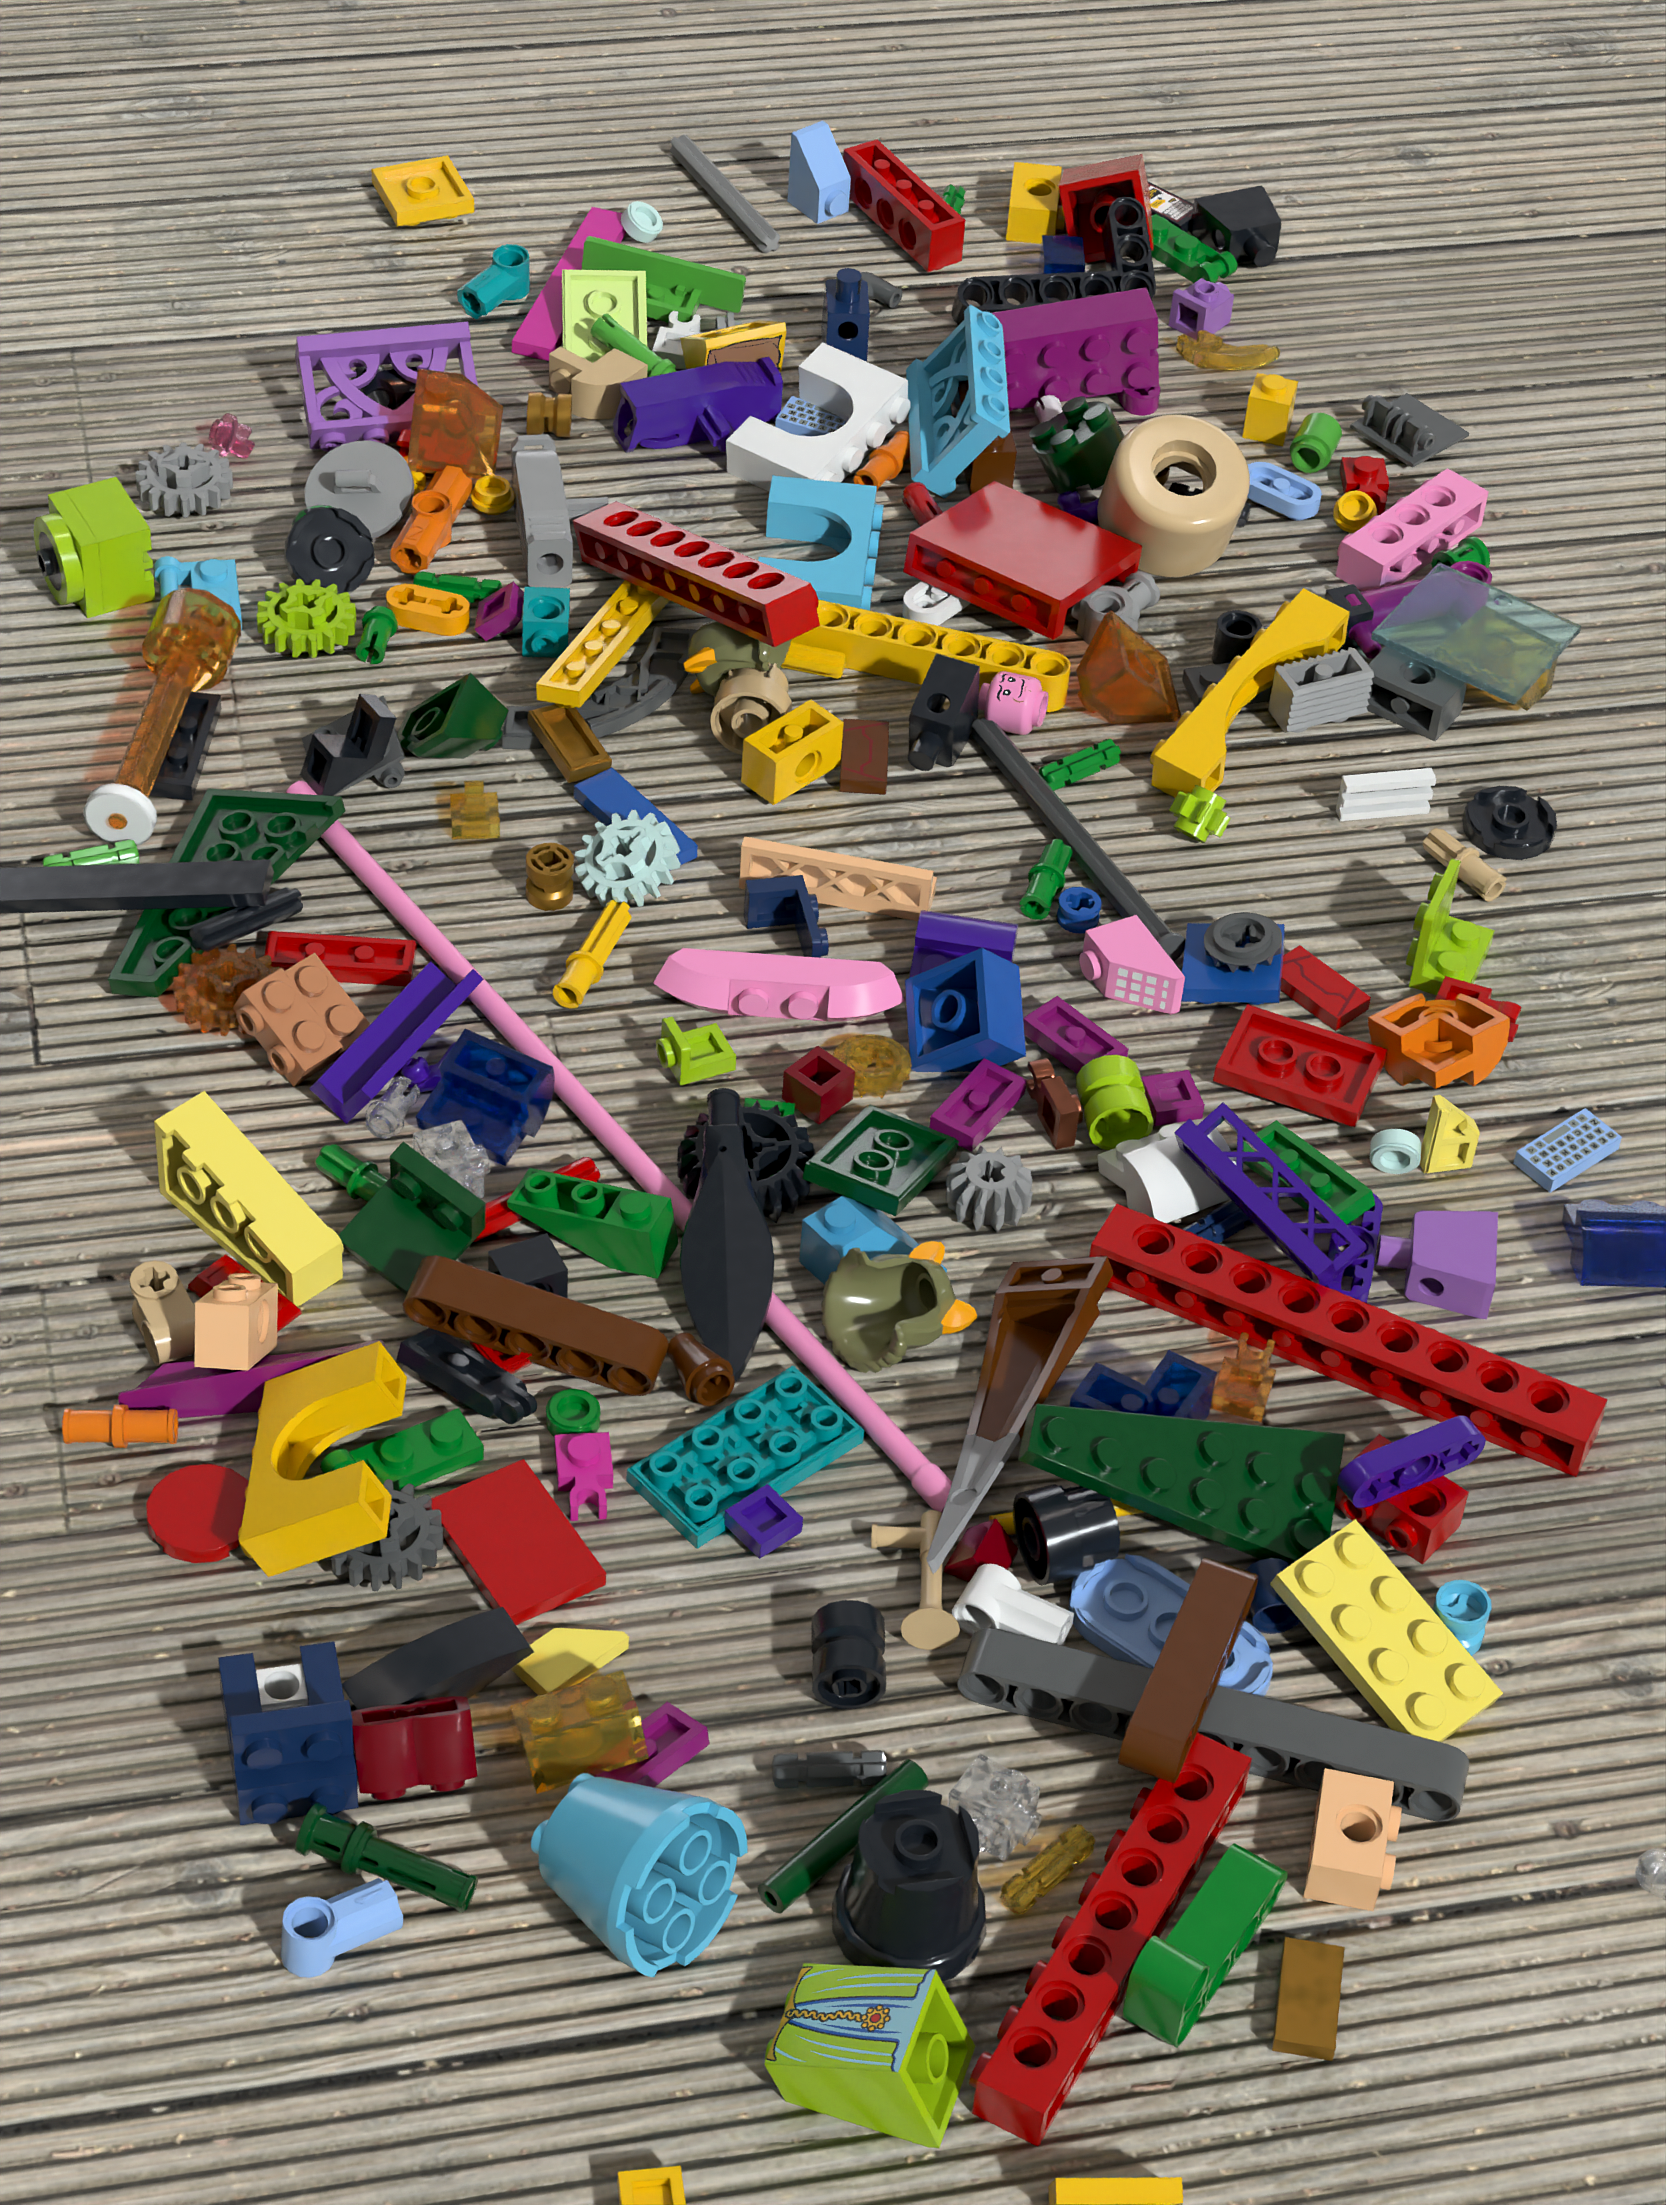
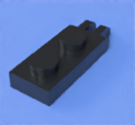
M428 1328L400 1343L397 1361L416 1372L421 1379L438 1386L455 1397L460 1404L475 1410L484 1417L495 1415L507 1424H515L522 1420L523 1417H527L537 1410V1401L527 1392L523 1381L449 1334Z

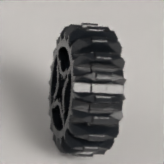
M757 1099L752 1107H742L740 1104L739 1126L743 1131L745 1160L754 1193L764 1217L777 1224L779 1217H781V1211L794 1214L798 1201H806L812 1183L802 1178L806 1163L816 1154L813 1143L809 1142L810 1136L807 1133V1127H798L794 1114L781 1117L778 1105L769 1110H764ZM699 1113L696 1125H687L684 1140L680 1142L678 1147L677 1176L680 1178V1183L683 1184V1191L687 1199H695L700 1180L704 1151L703 1134L705 1127L708 1126V1114Z

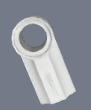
M984 1564L977 1569L952 1609V1615L958 1621L959 1627L971 1636L980 1629L991 1628L1061 1646L1065 1644L1074 1618L1073 1612L1021 1590L1018 1579L1007 1569L995 1564Z

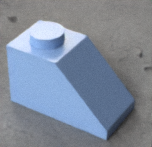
M822 120L792 132L787 202L816 224L848 212L851 177L829 125Z

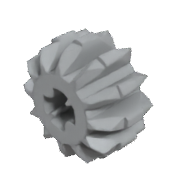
M981 1145L975 1155L962 1152L957 1163L951 1164V1168L947 1173L946 1201L948 1202V1208L955 1211L958 1222L972 1220L976 1231L983 1225H990L996 1232H999L1003 1223L1017 1226L1022 1214L1027 1213L1028 1207L1031 1206L1033 1192L1031 1189L1033 1179L1031 1169L1023 1167L1020 1155L1006 1157L1002 1147L995 1153L987 1152Z

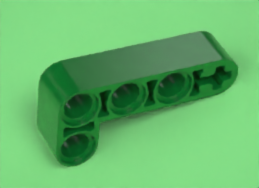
M1233 1843L1220 1859L1166 1940L1164 1941L1154 1935L1144 1946L1130 1974L1122 2017L1178 2048L1272 1910L1285 1885L1288 1872Z

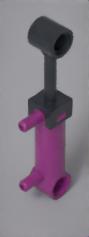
M1460 561L1453 564L1449 568V572L1443 575L1360 592L1354 584L1326 590V600L1350 611L1345 643L1341 646L1339 652L1341 649L1348 650L1349 647H1360L1367 658L1373 659L1382 651L1381 645L1373 635L1449 618L1458 624L1466 636L1472 637L1477 635L1481 629L1478 621L1485 614L1491 586L1492 574L1490 570L1477 562ZM1231 610L1223 613L1218 617L1212 652L1213 663H1230L1237 655L1242 657L1250 648L1256 633L1261 628L1267 629L1269 626L1262 627L1260 620L1247 611Z

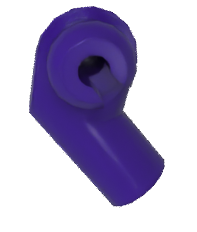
M1067 491L1058 496L1057 503L1060 506V510L1089 523H1099L1097 512L1099 499L1090 503H1081V497L1077 491Z
M454 1042L436 1064L428 1066L425 1058L418 1057L415 1059L412 1057L402 1067V1075L407 1079L406 1085L418 1093L451 1087L472 1059V1052L466 1045Z

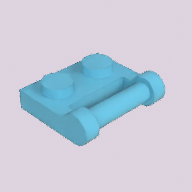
M165 556L159 558L154 563L155 580L160 584L162 603L158 620L159 627L163 632L174 635L242 630L235 559L179 562L174 557ZM178 585H192L194 610L184 611L180 607Z

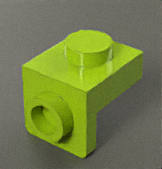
M672 1016L662 1019L661 1038L656 1040L657 1055L661 1065L664 1068L671 1069L680 1086L736 1070V1054L717 1023L682 1032Z

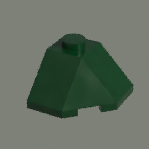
M469 673L408 710L397 735L401 747L418 757L464 759L480 749L483 751L491 749L503 735L501 727L509 710Z

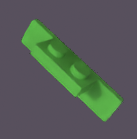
M588 236L584 242L581 270L646 271L647 317L665 321L669 324L670 313L677 311L678 321L690 322L693 320V316L696 314L700 304L734 313H739L742 308L746 283L744 275Z

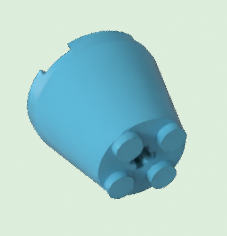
M582 1773L572 1781L567 1795L558 1804L550 1819L538 1825L531 1839V1849L539 1855V1870L547 1885L622 1963L649 1977H655L657 1970H661L674 1962H678L683 1966L688 1965L714 1939L729 1916L738 1896L729 1890L735 1873L737 1858L748 1852L747 1836L741 1819L732 1810L709 1798L604 1777H594L588 1773Z

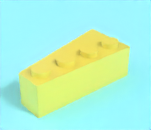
M205 1091L154 1121L160 1194L251 1273L260 1275L261 1280L265 1283H278V1292L297 1307L343 1278L342 1253L344 1248L337 1233L325 1225Z

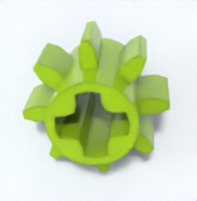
M1195 785L1191 794L1179 791L1169 809L1178 818L1173 827L1182 834L1201 843H1205L1208 836H1212V834L1221 838L1231 819L1226 815V812L1222 811L1227 801L1214 792Z

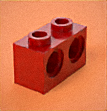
M1379 1434L1355 1458L1392 1442ZM1441 1476L1371 1506L1357 1508L1338 1486L1335 1507L1352 1521L1356 1519L1358 1523L1388 1541L1393 1548L1406 1553L1423 1565L1460 1527L1469 1492L1447 1477Z

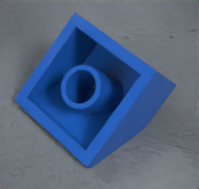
M980 948L905 979L911 1070L915 1072H972L984 1058L1002 1066L1026 1056L1020 970L1018 965L984 948Z

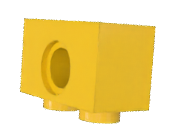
M1014 162L1006 241L1054 245L1055 230H1064L1065 221L1058 186L1061 180L1062 166Z
M810 699L743 739L741 782L772 805L777 804L841 764L844 722Z

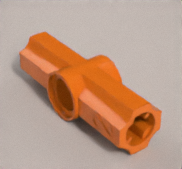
M446 465L442 471H436L426 490L417 493L412 498V514L390 552L391 561L396 563L403 573L415 575L419 571L427 569L438 549L447 546L451 542L452 525L472 492V479L468 478L461 468Z

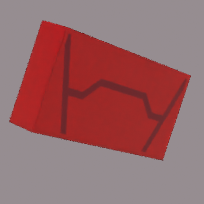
M1299 945L1283 955L1280 990L1333 1030L1337 1031L1369 1009L1371 1000L1369 995Z

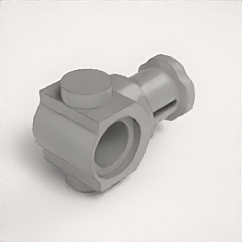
M1137 571L1126 577L1122 587L1101 586L1074 604L1072 617L1078 620L1077 634L1082 636L1084 641L1091 647L1108 650L1112 653L1122 645L1129 644L1136 635L1140 611L1153 607L1160 599V590L1154 579L1146 572Z

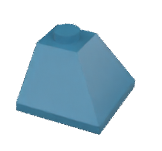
M841 1196L802 1219L799 1262L825 1285L830 1273L837 1270L840 1259L846 1256L849 1249L860 1248L871 1259L883 1254L908 1255L919 1244L881 1210ZM941 1264V1266L943 1267V1269H944L945 1272L947 1273V1268H945V1267Z

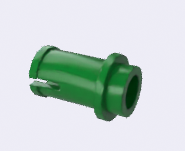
M383 606L373 607L362 618L364 629L356 647V655L365 663L370 649L374 650L370 664H379L383 661L389 639L395 635L398 629L395 614L389 608Z

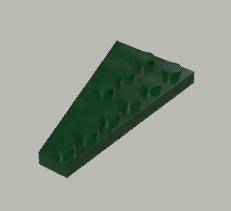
M208 788L169 863L271 860L274 871L272 885L346 812L341 796ZM237 907L144 909L108 977L112 994L159 997L205 952L202 949L196 951L191 946L190 929L198 923Z
M1036 1404L1027 1413L1018 1460L1260 1560L1269 1558L1281 1559L1291 1565L1330 1537L1345 1434Z

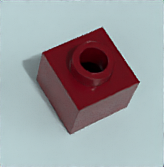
M816 1046L784 1070L782 1100L787 1103H795V1109L820 1125L853 1100L855 1070L821 1047Z

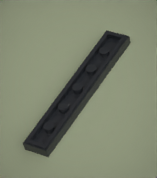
M271 860L0 868V914L265 906L274 871Z

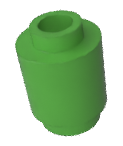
M1320 412L1309 414L1303 419L1290 445L1291 460L1297 469L1306 473H1315L1329 464L1342 437V429L1336 419Z

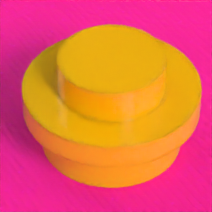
M496 475L484 476L477 480L471 492L473 507L487 515L501 514L509 510L515 502V494L508 480Z
M1356 490L1349 491L1336 501L1333 509L1335 523L1339 528L1349 533H1355L1377 515L1376 505L1369 495Z

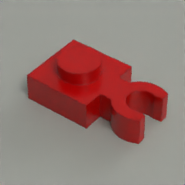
M1370 456L1342 457L1339 471L1344 494L1349 491H1362L1374 501L1377 515L1384 513L1389 490V479L1384 458H1373Z

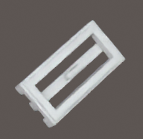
M1432 768L1342 776L1336 813L1340 821L1428 814L1430 811L1428 800H1432L1433 790L1431 786H1435L1436 776Z

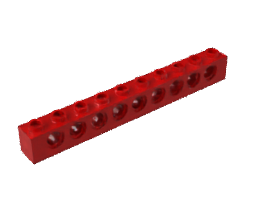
M1116 1204L1091 1243L1089 1257L1108 1256L1114 1274L1107 1287L1436 1421L1444 1422L1456 1416H1467L1482 1433L1486 1441L1577 1477L1598 1434L1608 1401L1604 1397L1295 1275L1287 1270L1277 1268L1239 1251L1197 1236L1192 1232L1154 1219L1144 1213Z

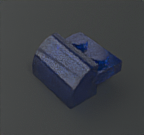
M464 1029L439 1066L442 1078L416 1115V1122L418 1128L506 1166L526 1135L534 1138L545 1119L554 1091L555 1076L553 1066L468 1029Z
M1596 1199L1584 1200L1580 1204H1564L1562 1223L1572 1243L1570 1264L1580 1286L1666 1288L1665 1206L1645 1200L1635 1201L1631 1205H1610L1605 1201Z

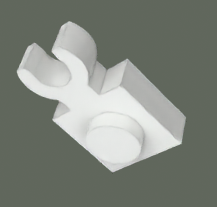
M672 311L669 315L668 328L660 326L652 352L663 360L669 359L676 365L675 370L686 369L680 338L701 333L700 315L694 314L693 320L690 322L678 321V312Z

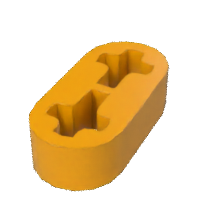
M414 584L396 585L390 588L386 594V607L395 614L398 626L443 636L460 635L469 628L470 604L465 597L459 594Z

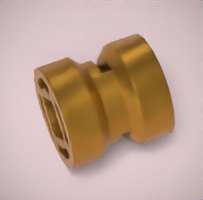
M529 392L527 435H542L544 432H553L557 437L570 438L572 394H558L555 398L545 397L541 392Z
M543 843L531 848L526 855V874L528 875L526 879V899L535 908L544 911H555L566 907L573 899V880L571 876L574 873V856L565 846L557 843Z

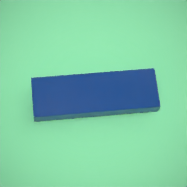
M613 768L574 785V798L606 827L612 824L611 819L614 813H617L621 820H627L631 810H636L641 820L649 813H653L658 823L665 821L672 835H674L680 848V852L676 854L680 864L683 865L697 858L698 845Z

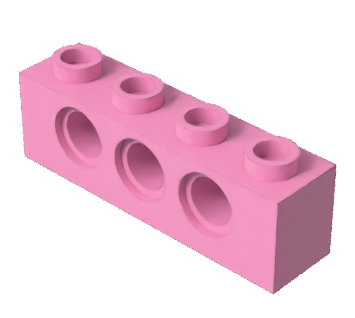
M1448 468L1434 478L1427 479L1407 497H1401L1394 506L1381 515L1374 516L1368 524L1355 533L1344 537L1337 550L1339 560L1336 577L1350 585L1354 584L1362 592L1401 584L1432 562V557L1441 550L1447 551L1482 526L1489 491Z

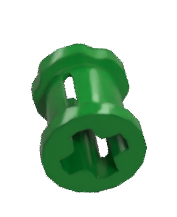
M1468 536L1463 538L1456 548L1437 552L1432 557L1431 566L1434 576L1447 574L1449 568L1460 561L1477 562L1489 568L1490 554L1486 545L1479 538Z

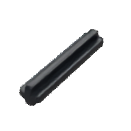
M285 887L268 894L265 906L237 907L198 923L189 931L192 938L191 946L196 951L202 949L205 952H209L296 915L302 911L304 906L300 900L302 894L296 888L291 890Z

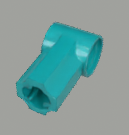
M516 244L502 245L495 249L492 255V264L457 290L458 302L463 306L467 315L479 319L505 300L514 301L527 296L530 291V257L528 251Z

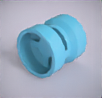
M1467 1580L1447 1582L1439 1588L1436 1594L1433 1611L1471 1656L1479 1651L1485 1634V1626L1492 1609L1491 1599L1483 1588Z

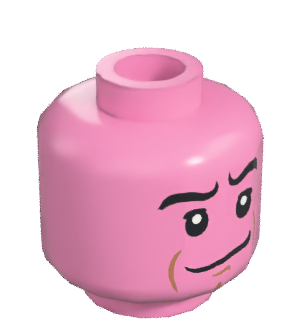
M1000 671L994 676L990 684L983 683L979 692L978 710L984 711L986 720L994 721L1005 732L1019 735L1029 734L1035 726L1041 727L1047 711L1048 692L1042 691L1039 679Z

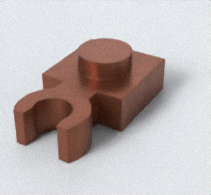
M1047 1058L1028 1062V1069L1033 1079L1027 1080L1026 1089L1030 1097L1036 1099L1038 1103L1037 1116L1054 1148L1058 1150L1075 1146L1077 1125L1082 1123L1083 1120L1082 1106L1076 1094H1070L1061 1076L1055 1077L1052 1064Z

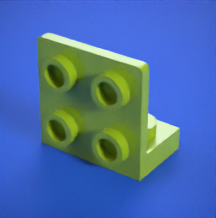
M1452 858L1445 873L1436 872L1433 877L1427 900L1431 901L1430 904L1422 902L1418 909L1413 930L1419 931L1420 936L1419 938L1414 937L1405 963L1413 967L1409 987L1433 995H1437L1445 976L1474 984L1492 944L1495 931L1449 916L1461 861Z

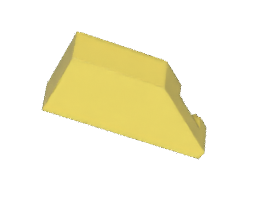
M1441 1095L1433 1096L1422 1142L1420 1166L1424 1174L1471 1168L1480 1135L1475 1120Z
M553 1628L530 1644L534 1652L511 1668V1670L538 1696L545 1695L584 1681L629 1649V1636L624 1631ZM567 1692L543 1700L550 1705Z

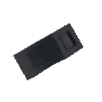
M359 694L346 735L313 733L300 776L317 795H335L383 760L397 717L376 695Z

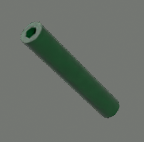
M909 1759L904 1760L759 1884L758 1893L765 1905L775 1913L780 1914L784 1912L856 1849L859 1827L863 1819L866 1822L874 1814L875 1804L885 1796L900 1791L925 1790L928 1787L929 1781L924 1770L916 1762Z

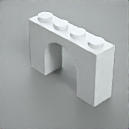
M822 342L799 366V398L841 417L847 423L829 434L799 436L750 416L726 440L727 473L769 492L772 475L842 482L850 473L856 472L862 460L873 448L879 447L888 432L897 423H902L907 417L910 410L908 380Z

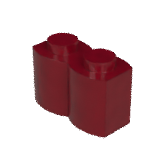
M466 1696L440 1697L408 1705H383L351 1712L354 1759L360 1793L371 1794V1797L377 1800H390L405 1795L407 1788L417 1785H430V1789L434 1791H452L463 1787L465 1780L478 1777L471 1709Z

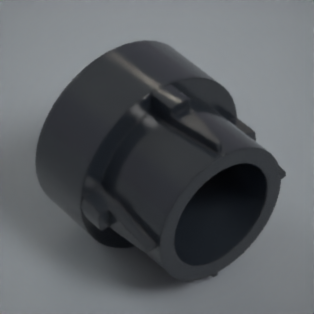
M1056 1484L1020 1492L1015 1496L1013 1502L1015 1535L1022 1559L1031 1577L1037 1584L1047 1585L1077 1577L1082 1572L1093 1570L1095 1564L1118 1557L1120 1530L1116 1512L1109 1497L1082 1486L1063 1489L1062 1485L1058 1486Z

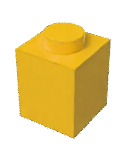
M1256 374L1248 397L1242 438L1284 446L1292 423L1298 381L1285 379L1276 374Z

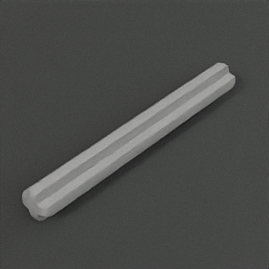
M683 134L679 138L673 137L670 141L672 144L670 152L763 253H768L771 250L776 251L780 246L778 244L780 235L687 135Z

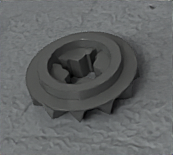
M1250 912L1229 914L1217 919L1207 928L1204 934L1205 955L1212 957L1215 967L1228 965L1232 973L1240 967H1247L1251 972H1254L1257 964L1269 966L1272 963L1273 956L1281 954L1282 932L1279 926L1266 916ZM1247 936L1250 937L1251 943H1247L1244 948L1236 947L1240 946Z

